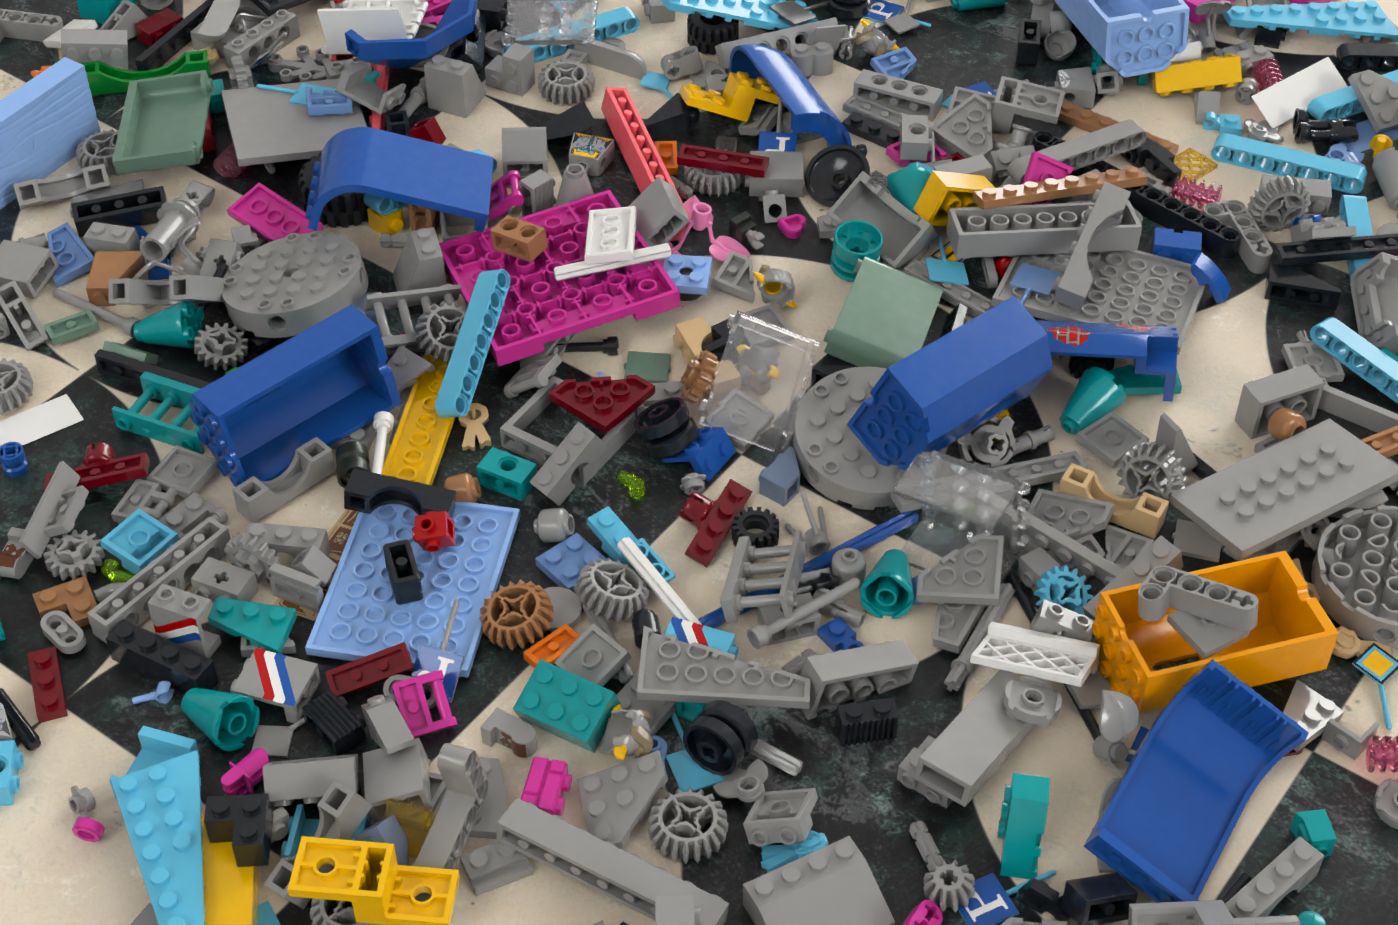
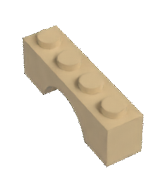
M703 317L675 324L673 342L677 349L680 348L686 364L691 359L695 361V357L699 356L702 347L712 342V331ZM716 361L718 363L714 369L717 370V376L711 385L710 391L705 394L709 396L713 403L723 401L734 389L740 393L741 377L731 362Z
M1073 463L1070 464L1061 478L1059 493L1114 503V512L1109 522L1152 539L1156 538L1165 522L1169 501L1147 492L1133 499L1117 497L1100 484L1096 472Z

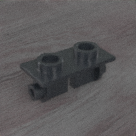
M832 567L801 573L797 595L811 593V596H813L817 589L827 593L839 586V579L837 576H833Z

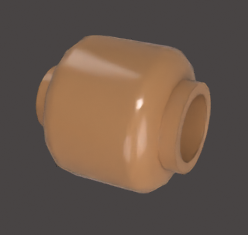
M1283 407L1270 415L1267 428L1269 434L1281 442L1306 430L1307 425L1305 418L1301 414L1290 408Z
M469 473L448 477L445 480L444 487H442L456 491L455 502L477 503L478 498L481 497L479 481Z

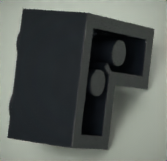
M249 794L207 797L204 824L210 843L232 842L237 867L269 865L274 816L269 795Z

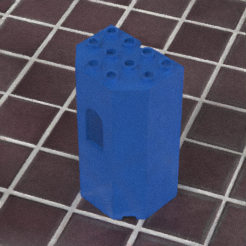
M1012 296L888 367L871 390L872 397L863 401L847 423V426L880 465L889 466L893 464L897 465L898 469L908 471L1028 397L1053 368L1048 334L1015 296Z
M351 304L194 392L188 402L192 410L189 415L193 423L200 430L197 432L200 441L204 446L207 445L215 459L219 460L217 467L222 475H228L232 484L236 487L252 476H255L260 481H270L277 478L290 466L296 449L313 438L318 437L327 446H331L372 422L376 413L380 411L389 412L401 405L402 401L393 372L386 362L388 356L378 325Z

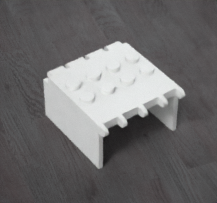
M345 0L342 4L343 8L318 9V16L327 45L322 46L321 52L323 54H352L347 50L345 32L351 29L366 40L414 39L429 4L426 2L428 0Z

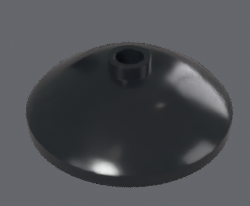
M833 145L821 150L811 159L806 168L804 182L807 192L817 203L832 207L862 171L870 176L868 160L860 150L849 145Z

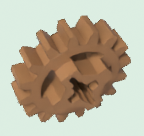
M704 350L700 352L699 356L695 357V361L692 359L689 361L681 377V383L684 385L680 390L682 392L680 397L683 400L692 404L697 403L698 399L702 398L703 393L707 394L710 391L711 385L717 376V370L714 369L718 363L716 362L717 356Z

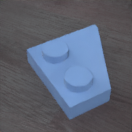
M903 47L871 58L870 65L877 73L904 79L916 66L917 59L907 47Z

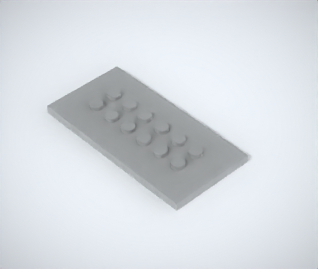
M1329 418L1171 494L1170 503L1240 559H1243L1397 482L1398 465Z

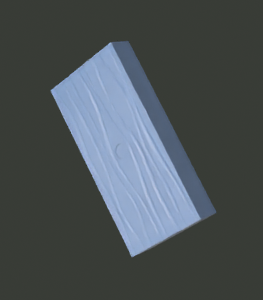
M64 57L0 100V210L17 198L13 184L32 179L46 178L76 156L77 145L81 143V139H87V135H93L95 131L101 132L84 65Z

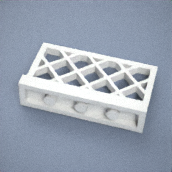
M991 622L988 625V635L971 654L970 663L1081 687L1089 674H1095L1097 671L1100 644Z

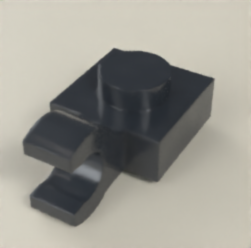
M1033 877L1019 888L1016 900L1036 912L1043 914L1047 911L1058 921H1066L1070 918L1061 908L1063 896L1059 897L1060 893L1049 887L1047 883Z

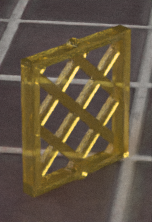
M1191 147L1176 155L1174 162H1178L1174 164L1180 169L1181 167H1189V170H1182L1181 178L1190 184L1213 171L1218 166V164ZM1181 160H1188V163H1181ZM1192 161H1199V164H1192ZM1192 167H1198L1200 171H1194Z

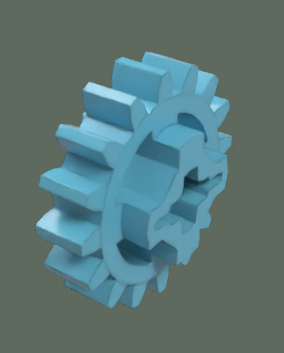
M1067 565L1061 568L1055 566L1041 575L1042 579L1036 582V585L1040 588L1034 592V595L1040 597V600L1036 602V606H1040L1045 599L1078 614L1085 615L1083 607L1093 598L1092 595L1087 593V590L1092 587L1091 585H1084L1083 582L1086 576L1078 577V569L1075 568L1069 572Z

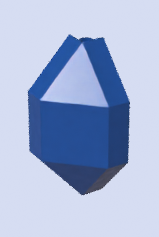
M452 0L434 32L424 38L366 40L351 29L345 32L347 50L362 61L404 71L471 33L474 30L478 0Z

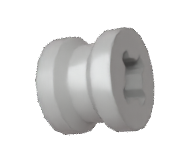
M1247 77L1243 78L1242 82H1238L1235 92L1237 102L1244 105L1254 102L1251 96L1258 92L1259 86L1257 81Z

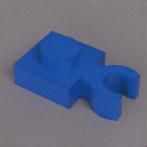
M840 616L818 628L817 636L833 652L840 649L847 650L864 646L863 643L856 640L857 633Z

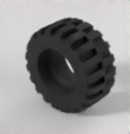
M322 152L317 157H311L303 165L298 175V185L304 212H306L307 205H312L307 203L310 190H313L310 189L315 161L320 162ZM344 193L332 198L324 206L319 221L323 225L328 224L329 227L333 228L337 226L349 228L350 225L358 226L364 221L368 222L367 209L370 207L364 203L365 193Z

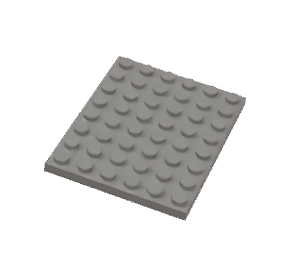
M1138 250L1106 251L1102 253L1087 252L1088 267L1093 281L1080 311L1054 301L1053 298L1056 291L1053 289L1049 296L1030 292L1023 304L1033 317L1046 321L1176 327L1179 336L1177 355H1179L1207 284H1198L1196 277L1192 275L1191 264ZM1061 253L1057 255L1014 256L992 297L991 305L996 306L1012 296H1015L1019 301L1021 300L1026 290L1010 286V283L1022 263L1060 273L1059 277H1063L1064 273L1060 272L1065 258L1070 260L1072 255Z

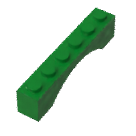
M207 50L185 52L181 57L168 65L146 71L123 70L100 61L80 63L85 66L92 97L127 92L129 81L202 70H206L208 77L211 78Z

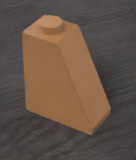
M96 251L86 286L89 302L97 306H115L116 304H109L108 279H133L136 273L146 265L141 251Z

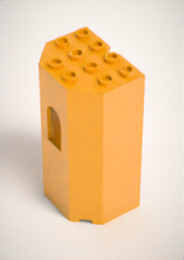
M1286 551L1188 572L1250 592L1259 601L1257 626L1250 630L1249 636L1205 660L1167 622L1168 615L1177 609L1169 607L1164 616L1157 621H1145L1138 615V590L1142 583L1103 591L1100 593L1099 602L1096 605V617L1094 623H1092V632L1096 644H1100V672L1103 678H1107L1112 691L1123 693L1136 703L1139 714L1165 708L1179 689L1212 659L1249 687L1327 669L1339 634L1317 598L1309 596L1308 584ZM1198 656L1200 661L1152 671L1154 667L1161 664Z

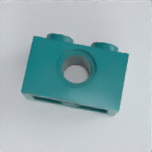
M492 447L476 466L477 478L481 486L523 502L534 488L530 481L537 473V464L530 460Z

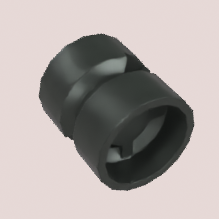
M348 441L336 449L337 480L341 487H346L353 468L370 471L369 452L365 444L357 441Z

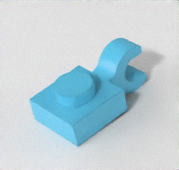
M1213 112L1205 113L1206 120L1212 121H1203V129L1218 130L1219 134L1241 135V116L1219 114V117H1217Z

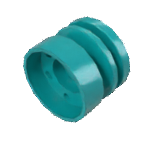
M863 220L847 221L837 227L830 259L831 269L835 275L845 281L854 282L857 273L853 271L858 259L863 260L866 256L880 262L883 235L879 228Z

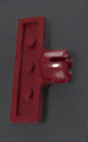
M97 442L96 449H94V443L85 449L83 463L79 467L72 468L81 477L76 487L83 485L87 490L99 486L113 485L117 482L131 479L136 480L148 476L150 459L146 452L115 459L116 453H113L114 448L105 442ZM54 473L46 474L43 491H45Z
M730 479L716 501H711V499L699 492H692L689 495L692 498L686 499L679 516L684 521L695 526L698 532L684 555L708 567L730 531L734 516L740 514V510L744 508L753 491Z

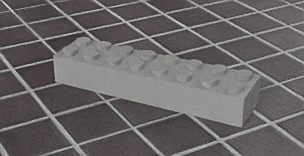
M1129 200L1119 222L1099 232L1089 243L1087 252L1102 253L1106 251L1138 250L1142 225ZM1095 203L1014 205L985 210L981 207L949 208L946 233L955 257L962 259L1068 253L1073 240L1079 241V237L1076 234L1081 223L1085 225L1087 223L1084 216L1088 207H1094Z

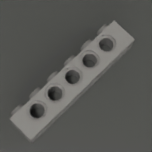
M834 17L721 43L715 46L719 65L722 66V69L728 70L729 73L730 55L733 48L745 44H760L777 49L776 42L779 41L782 44L780 52L789 57L790 47L797 45L795 43L796 37L800 38L801 44L810 45L816 27L838 25L837 18Z
M210 516L87 613L93 634L107 644L106 637L123 619L140 626L151 617L147 603L162 583L184 590L191 584V577L208 556L221 560L227 555L224 549L231 539L229 529Z

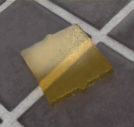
M389 798L386 804L385 818L392 814L395 815L408 839V856L417 858L432 826L434 810L416 806L414 802L405 803Z

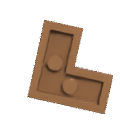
M86 576L32 594L41 619L51 611H69L72 620L79 627L90 624L87 613L97 606Z

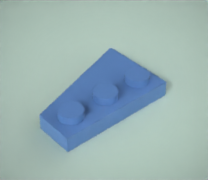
M68 222L47 233L49 249H51L59 264L53 276L57 288L91 270L94 256Z

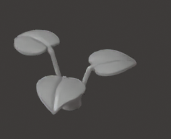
M1207 1L1196 7L1195 12L1197 15L1206 14V28L1199 30L1197 36L1189 23L1188 30L1194 41H1201L1203 46L1202 53H1210L1216 50L1215 27L1216 24H1228L1222 13L1231 9L1232 4L1230 1Z
M195 215L177 233L171 243L172 248L177 243L171 257L179 249L187 257L181 264L184 268L183 270L153 260L142 267L133 279H139L142 274L154 266H159L181 275H199L203 262L194 256L185 245L189 241L196 240L195 226L201 224L198 216Z
M1112 690L1101 691L1102 705L1099 715L1101 735L1093 743V753L1096 757L1104 759L1103 764L1109 766L1119 778H1113L1106 785L1101 799L1099 817L1124 775L1114 763L1123 761L1127 754L1135 755L1137 750L1128 749L1121 740H1125L1127 738L1126 733L1132 732L1137 727L1139 720L1138 707L1129 696Z

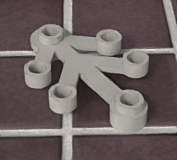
M300 45L296 48L297 57L301 58L304 63L285 60L277 53L269 55L267 59L268 70L279 72L280 79L283 82H289L298 77L300 82L325 79L324 64L332 63L329 55L323 54L320 48L315 52L316 59L321 61L324 66L317 65L310 56L309 48L306 45Z

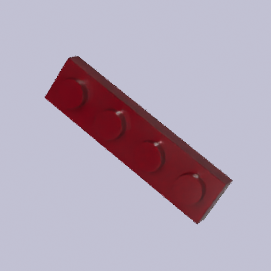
M682 144L677 156V164L764 178L769 166V157Z

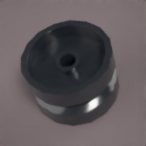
M827 0V10L832 15L842 19L861 18L868 14L871 9V0Z
M671 397L661 400L643 410L636 417L634 427L640 438L644 439V445L651 457L665 458L672 456L690 446L697 439L700 433L694 419L689 416V409L682 398Z
M722 700L709 702L683 732V743L692 760L702 769L720 776L732 774L758 741L757 729L750 717L738 706Z

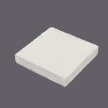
M74 19L61 29H96L98 25L95 20ZM61 29L43 40L46 47L61 48Z

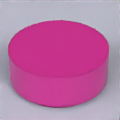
M79 817L76 819L72 831L82 840L97 842L101 840L105 827L96 820Z

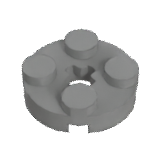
M1022 676L1019 681L1013 682L1011 680L1007 683L1003 695V704L1006 707L1005 713L1010 719L1021 720L1045 728L1050 726L1051 722L1058 717L1062 706V697L1059 692L1056 695L1051 690L1052 685L1049 682L1033 676Z

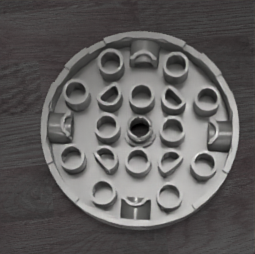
M320 231L305 234L291 233L284 238L274 240L252 250L232 264L224 276V292L222 297L234 326L244 333L248 330L257 337H290L300 334L351 304L356 307L367 291L368 276L360 250L351 240L335 234L321 233Z
M854 367L832 373L818 381L808 390L800 402L796 413L793 446L800 471L807 481L824 496L835 502L840 500L852 504V508L874 510L875 507L889 506V509L895 508L896 505L890 497L892 493L891 488L900 486L911 487L924 481L937 479L946 456L947 447L908 471L898 469V466L893 464L889 466L880 465L847 426V423L863 401L872 397L870 392L884 374L886 368Z
M1377 506L1374 510L1366 511L1359 508L1343 514L1340 520L1331 523L1325 529L1312 564L1311 581L1321 598V606L1338 624L1349 630H1354L1358 637L1366 641H1376L1398 649V507ZM1387 545L1393 546L1389 557L1384 556Z

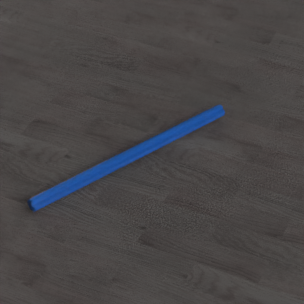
M912 510L892 517L804 563L802 573L831 567L833 555L838 550L853 548L861 552L918 522V513ZM781 588L750 591L744 597L779 594ZM722 607L698 619L702 625L712 628L726 623ZM754 607L744 608L743 611H740L739 615L753 609Z

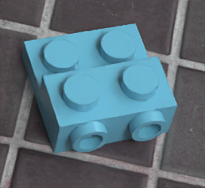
M138 508L102 538L100 542L102 548L121 560L122 567L136 575L179 541L178 533Z

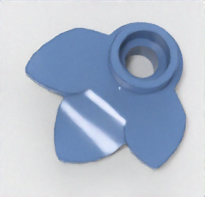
M1343 143L1332 145L1329 152L1325 155L1328 158L1361 165L1366 168L1362 164L1364 153L1349 152Z

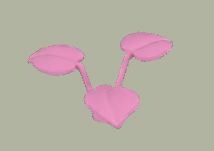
M696 195L683 203L691 219L675 247L672 243L667 242L671 248V254L681 255L678 250L681 248L691 227L699 231L707 227L709 239L712 243L709 247V253L714 259L724 263L731 251L746 257L750 256L748 250L731 237L719 236L716 240L714 239L712 231L713 215L710 205L700 202ZM665 258L658 259L663 267Z

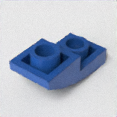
M1198 253L1191 264L1192 275L1196 277L1199 285L1208 284L1209 293L1213 295L1216 303L1225 302L1232 290L1227 279L1211 259L1203 253Z

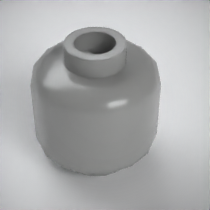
M551 508L540 511L538 518L534 520L533 527L535 534H538L543 542L557 543L564 541L574 533L575 523L573 516L566 509Z
M844 548L838 550L833 555L831 567L833 576H837L839 579V585L852 578H858L860 584L863 582L866 575V558L857 549Z

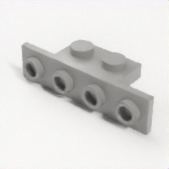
M64 461L59 462L18 542L36 559L41 558L51 537L67 534L74 528L75 520L85 506V500L89 494V491L83 485L76 487L81 477Z

